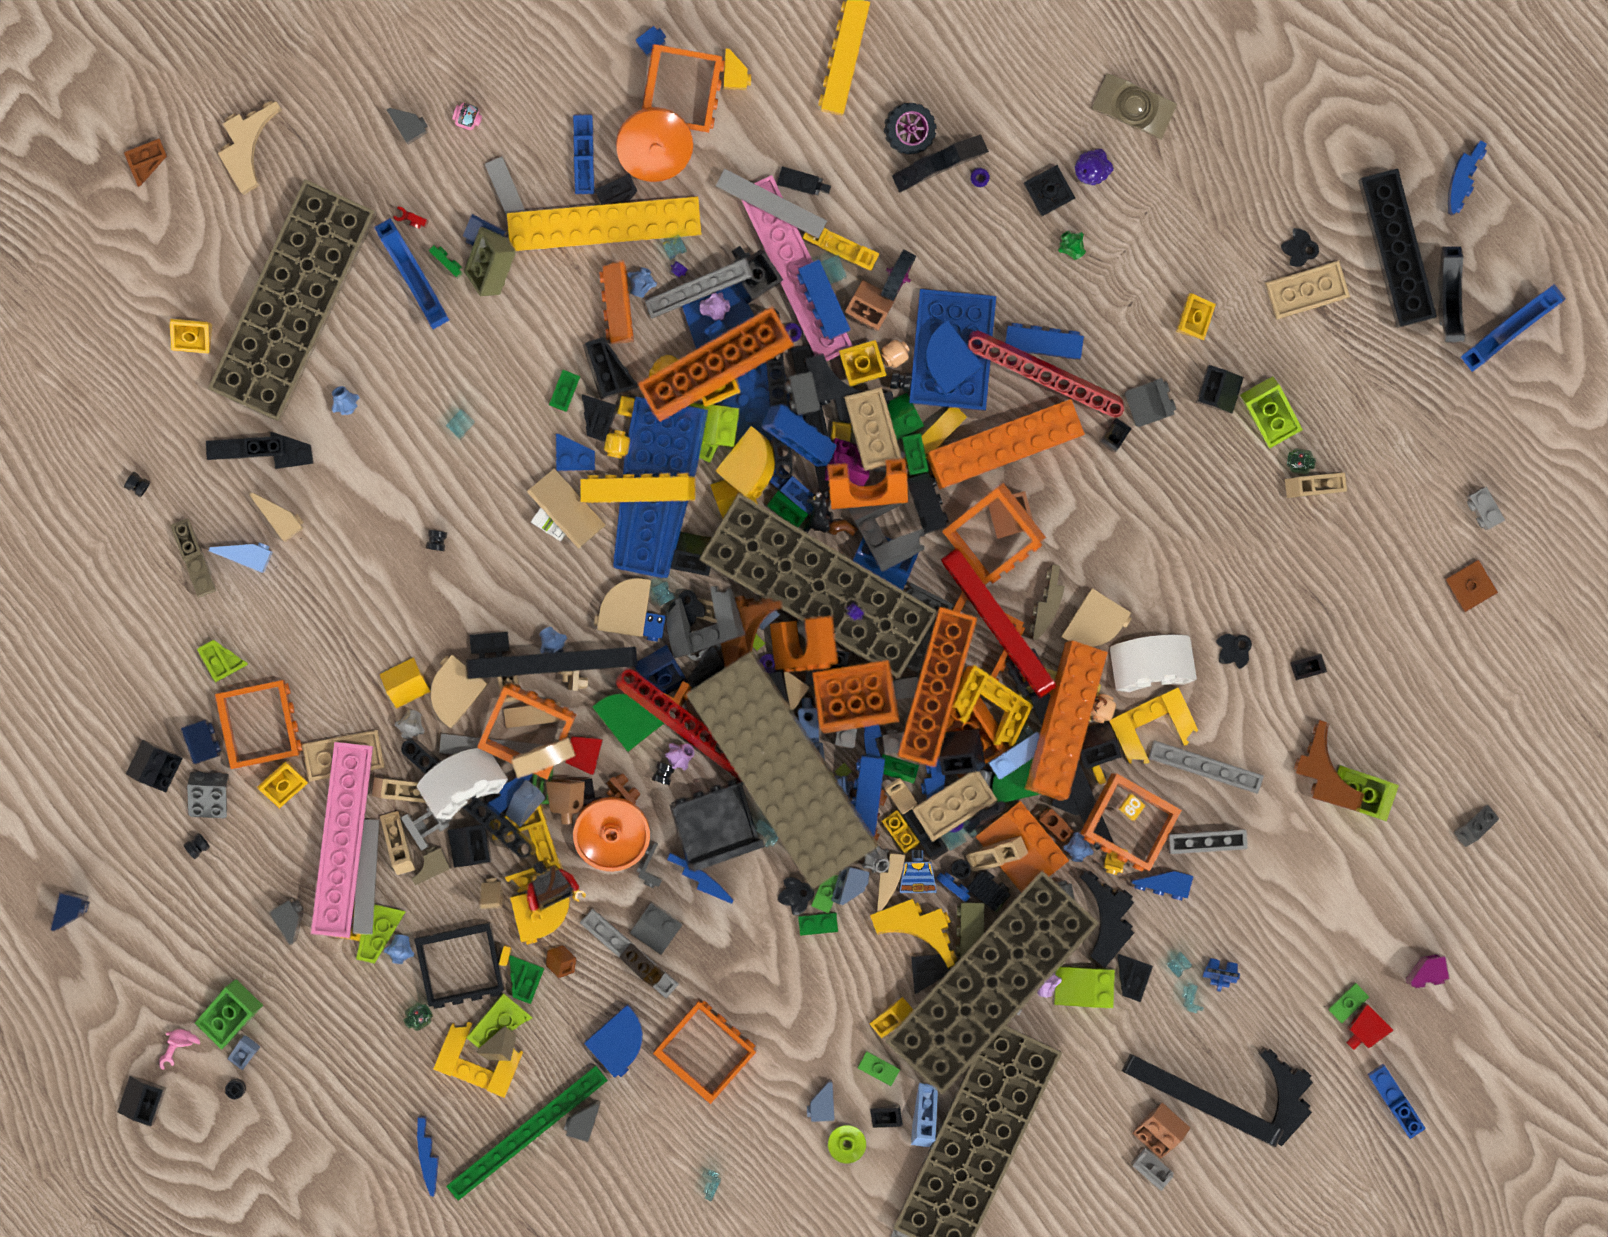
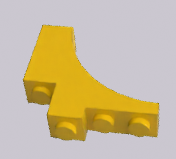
M911 899L870 915L877 935L898 932L916 936L930 944L940 954L948 969L955 966L954 962L957 961L954 951H949L947 946L950 943L947 932L942 933L943 930L949 928L947 923H950L947 911L943 913L940 908L919 916L922 913L918 902L914 903V900Z

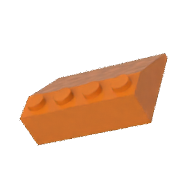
M620 261L603 266V271L599 272L600 283H604L605 290L601 291L602 302H606L607 310H603L604 321H608L609 329H605L606 340H610L611 344L634 342L627 270L625 262Z
M889 660L813 673L819 725L824 734L899 721Z
M980 696L966 723L960 720L961 714L957 708L952 706L945 732L979 729L985 763L990 762L1012 747L1009 746V742H1001V745L993 744L999 726ZM968 773L957 774L960 779Z
M1019 800L975 837L983 847L1010 838L1022 837L1028 854L1020 860L1006 862L1000 866L1022 893L1041 871L1050 877L1065 865L1069 859Z

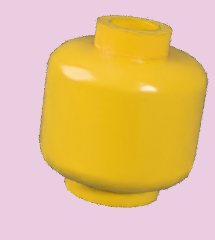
M614 430V433L607 434L604 444V451L607 452V456L622 459V456L628 454L631 440L625 436L626 432Z

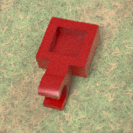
M397 207L398 210L403 212L402 217L393 216L396 221L408 220L410 221L409 225L417 229L421 227L426 228L429 222L427 219L408 212L403 207Z

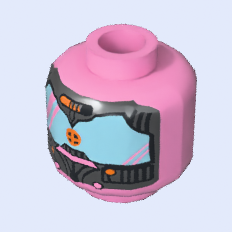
M462 103L460 106H456L452 119L455 120L456 126L471 131L475 126L479 127L482 115H479L480 110L478 107Z

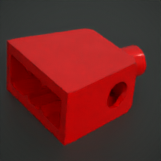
M572 736L570 742L575 756L565 760V763L594 775L603 739Z
M1365 1003L1348 1026V1029L1354 1035L1346 1043L1353 1050L1361 1043L1370 1048L1393 1032V1029Z

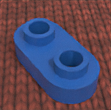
M940 872L936 877L938 881L966 902L970 898V895H968L969 890L962 884L957 886L953 882L955 878L949 873L945 872L942 874Z

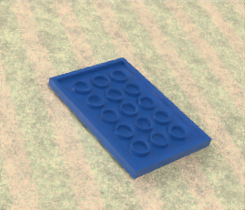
M920 289L909 403L986 411L991 360L973 353L983 365L982 369L945 396L943 393L939 394L933 386L935 382L931 378L926 366V350L932 334L947 320L967 346L969 335L974 331H981L993 337L996 296ZM975 339L972 341L976 345L982 343L980 339Z

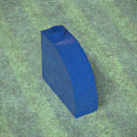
M948 320L932 334L926 350V366L931 378L935 382L934 388L939 394L943 393L946 396L982 369L983 365Z
M627 1004L584 1043L614 1078L618 1075L622 1077L629 1071L627 1067L639 1053L643 1039L640 1019L632 1007Z

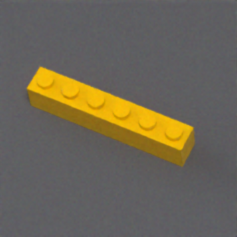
M847 0V2L843 1L841 12L844 15L842 20H838L836 31H839L838 39L834 38L832 50H835L834 57L829 58L827 68L830 69L829 76L825 75L823 87H826L824 95H820L818 104L822 106L821 111L840 116L844 115L870 7V2Z
M677 473V477H670V474H659V477H652V474H641V478H635L633 474H625L623 478H617V475H605V479H599V475H587V479H580L581 502L695 501V477H689V473Z

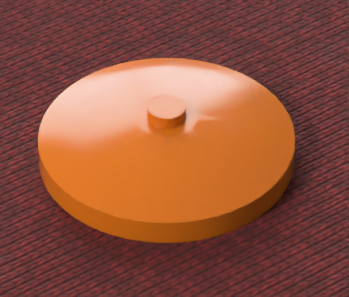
M652 107L637 111L625 120L617 134L616 150L621 165L629 174L643 181L659 182L676 176L686 167L693 152V138L689 126L681 116L665 108Z
M606 797L591 802L579 813L574 823L573 841L580 857L590 866L602 871H621L633 866L644 856L650 842V827L645 814L638 806L622 798Z

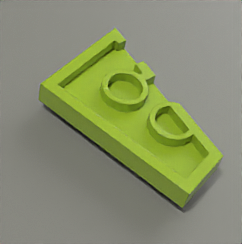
M374 904L373 935L361 934L356 960L375 964L406 911Z
M502 993L466 1038L480 1048L504 1026L513 1031L533 1017Z

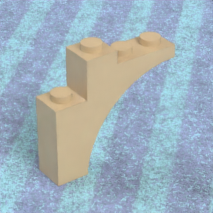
M270 101L262 106L263 109L259 112L253 111L247 114V119L243 120L240 114L237 116L232 114L223 123L234 144L231 145L229 143L223 146L218 155L243 195L260 186L254 169V151L258 137L265 125L277 113L282 111L277 101L274 103Z

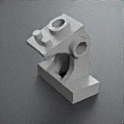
M429 807L426 809L428 813L415 821L409 813L401 819L422 851L430 846L424 837L437 829L441 832L449 827L448 822L453 818H435L438 824L429 830L423 822L424 819L433 815Z

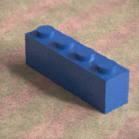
M820 260L799 268V274L796 276L800 285L804 284L807 289L804 294L808 302H812L815 307L812 312L816 320L820 319L823 325L820 329L824 338L828 337L829 340H832L850 332L851 329Z
M1012 323L1011 326H1007L1005 343L1026 353L1076 360L1081 359L1084 336H1081L1080 332L1069 331L1066 334L1061 333V329L1055 328L1044 331L1040 326H1031L1029 329L1023 328V324Z
M785 405L769 408L761 427L815 466L829 465L837 445L828 436L819 433L816 427L808 425L803 421L802 417L790 412V409Z
M862 755L861 759H857L856 770L860 771L859 778H855L854 790H857V796L852 798V804L872 835L875 836L885 758Z

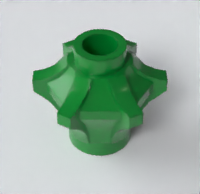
M1064 232L1060 236L1062 241L1059 243L1060 247L1057 250L1060 253L1068 254L1073 260L1081 258L1086 253L1083 244L1084 234L1082 232Z

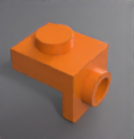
M683 681L674 698L669 695L667 696L682 707L684 702L689 700L686 694L691 691L692 687Z

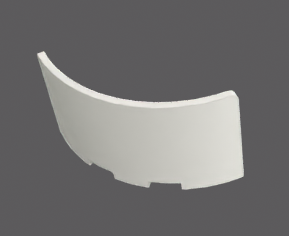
M1149 636L1121 642L1110 647L1117 691L1132 692L1151 687V683L1160 681L1161 685H1185L1197 680L1189 636Z
M474 748L457 753L437 764L419 781L417 788L435 818L451 819L461 807L468 803L467 799L475 795L478 798L487 794L499 793L508 779L492 754L479 748Z

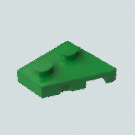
M510 955L513 998L531 1004L545 968Z

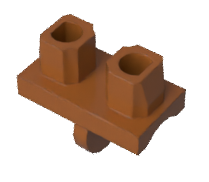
M623 773L616 777L613 776L605 783L610 788L607 792L609 797L622 798L633 804L636 803L640 792L635 787L628 792L624 789L623 786L629 780Z

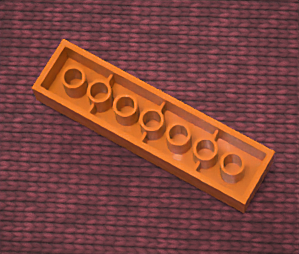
M771 307L641 381L638 385L655 416L661 422L789 349L794 344L777 313Z
M1072 399L930 451L926 453V456L940 490L1074 440L1085 434Z
M941 607L938 609L897 757L931 767L936 766L977 621L976 617Z
M1073 640L1065 642L1054 681L1056 688L1051 692L1025 789L1057 800L1068 799L1108 652Z

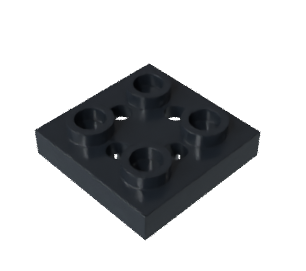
M1058 165L1023 183L1041 217L1075 199Z

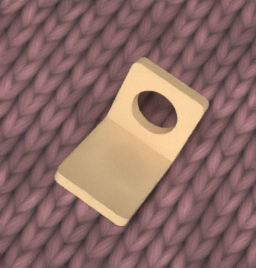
M898 778L884 788L902 814L918 805L901 778Z

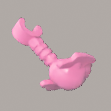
M185 1029L167 1032L166 1035L170 1036L167 1041L169 1046L165 1055L159 1059L160 1068L162 1070L165 1069L164 1062L166 1061L170 1062L172 1066L174 1065L172 1055L176 1047L189 1046L193 1042L200 1044L199 1038L192 1034L191 1031H186Z

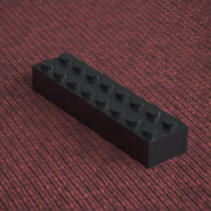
M1399 169L1360 178L1358 182L1396 328L1436 318L1437 315Z

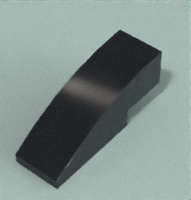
M912 809L903 814L933 861L949 851L941 837L932 842Z

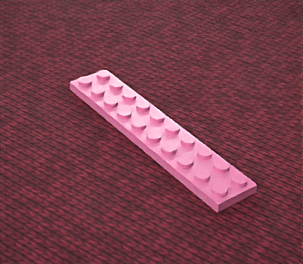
M772 175L754 183L783 198ZM741 200L767 256L783 278L781 282L782 288L813 353H823L827 362L840 356L839 350L853 347L847 333L829 340L828 337L824 338L820 327L823 325L820 319L816 320L812 312L815 307L812 302H808L804 294L807 289L804 284L800 285L796 276L799 274V268L813 262L798 229Z
M334 742L311 934L350 938L373 746Z

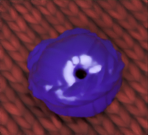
M1103 149L1084 152L1079 156L1075 164L1077 179L1088 185L1100 184L1114 170Z

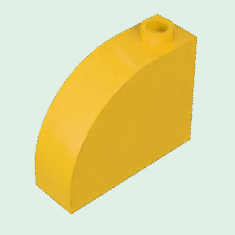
M751 426L715 471L745 497L754 502L761 496L762 491L768 485L775 468L773 447L763 434Z
M527 893L511 896L510 899L521 942L526 941V945L538 942L537 938L554 932L567 916L570 897L541 910L542 920H540L539 914H535L533 922L530 918L532 911H530L527 902Z

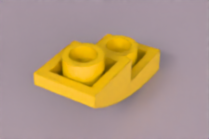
M897 810L882 820V823L905 854L920 844V841Z

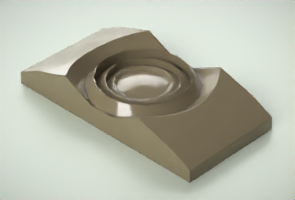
M1107 73L1091 109L1162 139L1177 104L1156 93L1138 87L1127 80Z

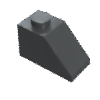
M393 108L387 109V112L408 145L427 134L425 128L428 125L423 117L418 118L416 114Z

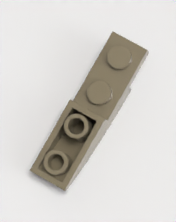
M189 518L170 525L197 597L200 598L217 591L208 563Z
M1051 565V568H1047L1046 579L1049 580L1048 587H1044L1043 598L1046 599V602L1038 601V604L1033 607L1032 616H1035V623L1031 624L1029 632L1033 640H1037L1046 631L1060 606L1065 586L1057 585L1060 570L1058 565Z

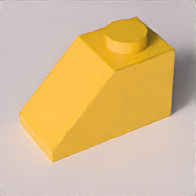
M726 48L724 89L747 90V85L751 86V74H748L747 67L730 49Z
M901 997L869 1024L883 1038L900 1026L914 1010Z

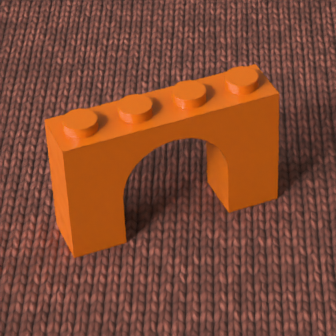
M905 458L886 460V477L883 481L873 486L853 484L848 477L847 464L828 465L831 509L908 503Z
M832 616L805 620L807 635L805 654L799 644L797 621L770 624L775 670L783 669L784 673L830 668L831 663H837Z

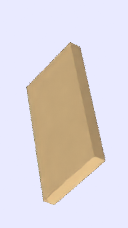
M1339 261L1265 283L1276 320L1350 298Z
M882 387L845 396V403L864 471L885 466L886 460L902 459Z
M555 469L527 491L578 549L606 526L586 503L581 502V497Z
M378 730L302 744L309 782L330 778L334 742L373 746L371 770L385 768Z
M978 771L966 774L912 810L933 842L998 800Z

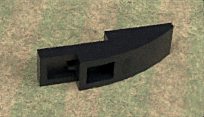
M283 436L206 441L207 460L284 455Z

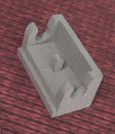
M1146 1148L1131 1163L1133 1167L1161 1191L1173 1178L1174 1173Z

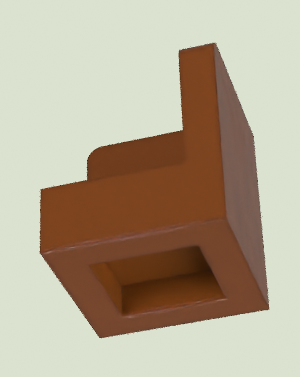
M562 945L547 951L546 966L558 978L574 973L576 957L565 946Z

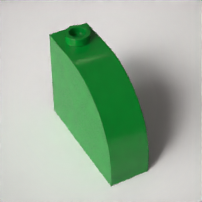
M627 694L608 696L593 706V709L627 752L664 724Z
M1033 758L1001 779H998L996 774H994L992 792L998 800L997 802H1008L1040 795L1025 789Z

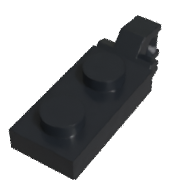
M783 166L781 168L777 182L778 186L812 196H819V192L829 194L831 190V185L822 183L823 179L819 178V176Z

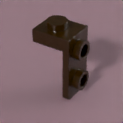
M630 944L620 956V959L640 979L652 987L661 980L665 973L633 944Z

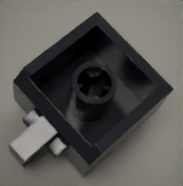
M741 246L732 250L731 253L736 259L734 263L746 258L752 274L757 276V278L751 277L734 284L747 305L783 281V278L762 249L752 255L749 252L745 253Z

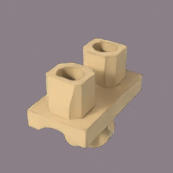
M579 671L557 672V674H563L562 682H568V690L578 691V689L588 687V678L579 677Z

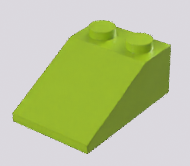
M1273 376L1240 394L1244 405L1269 449L1303 430L1280 384Z
M698 403L689 405V407L708 410L702 439L703 444L735 447L739 408L716 405L705 407L704 404Z
M1340 765L1337 772L1338 775L1353 789L1364 793L1359 812L1387 822L1399 785Z
M1061 966L1055 972L1056 976L1062 978V982L1055 988L1054 1005L1114 1008L1115 970L1113 968Z

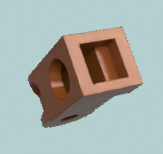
M1050 806L1037 817L1063 843L1074 833Z

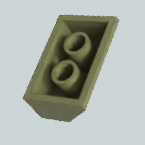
M484 227L479 228L464 272L479 296L500 295L516 250L508 238Z

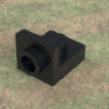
M592 779L580 780L584 781L585 784L584 807L602 798L595 797Z

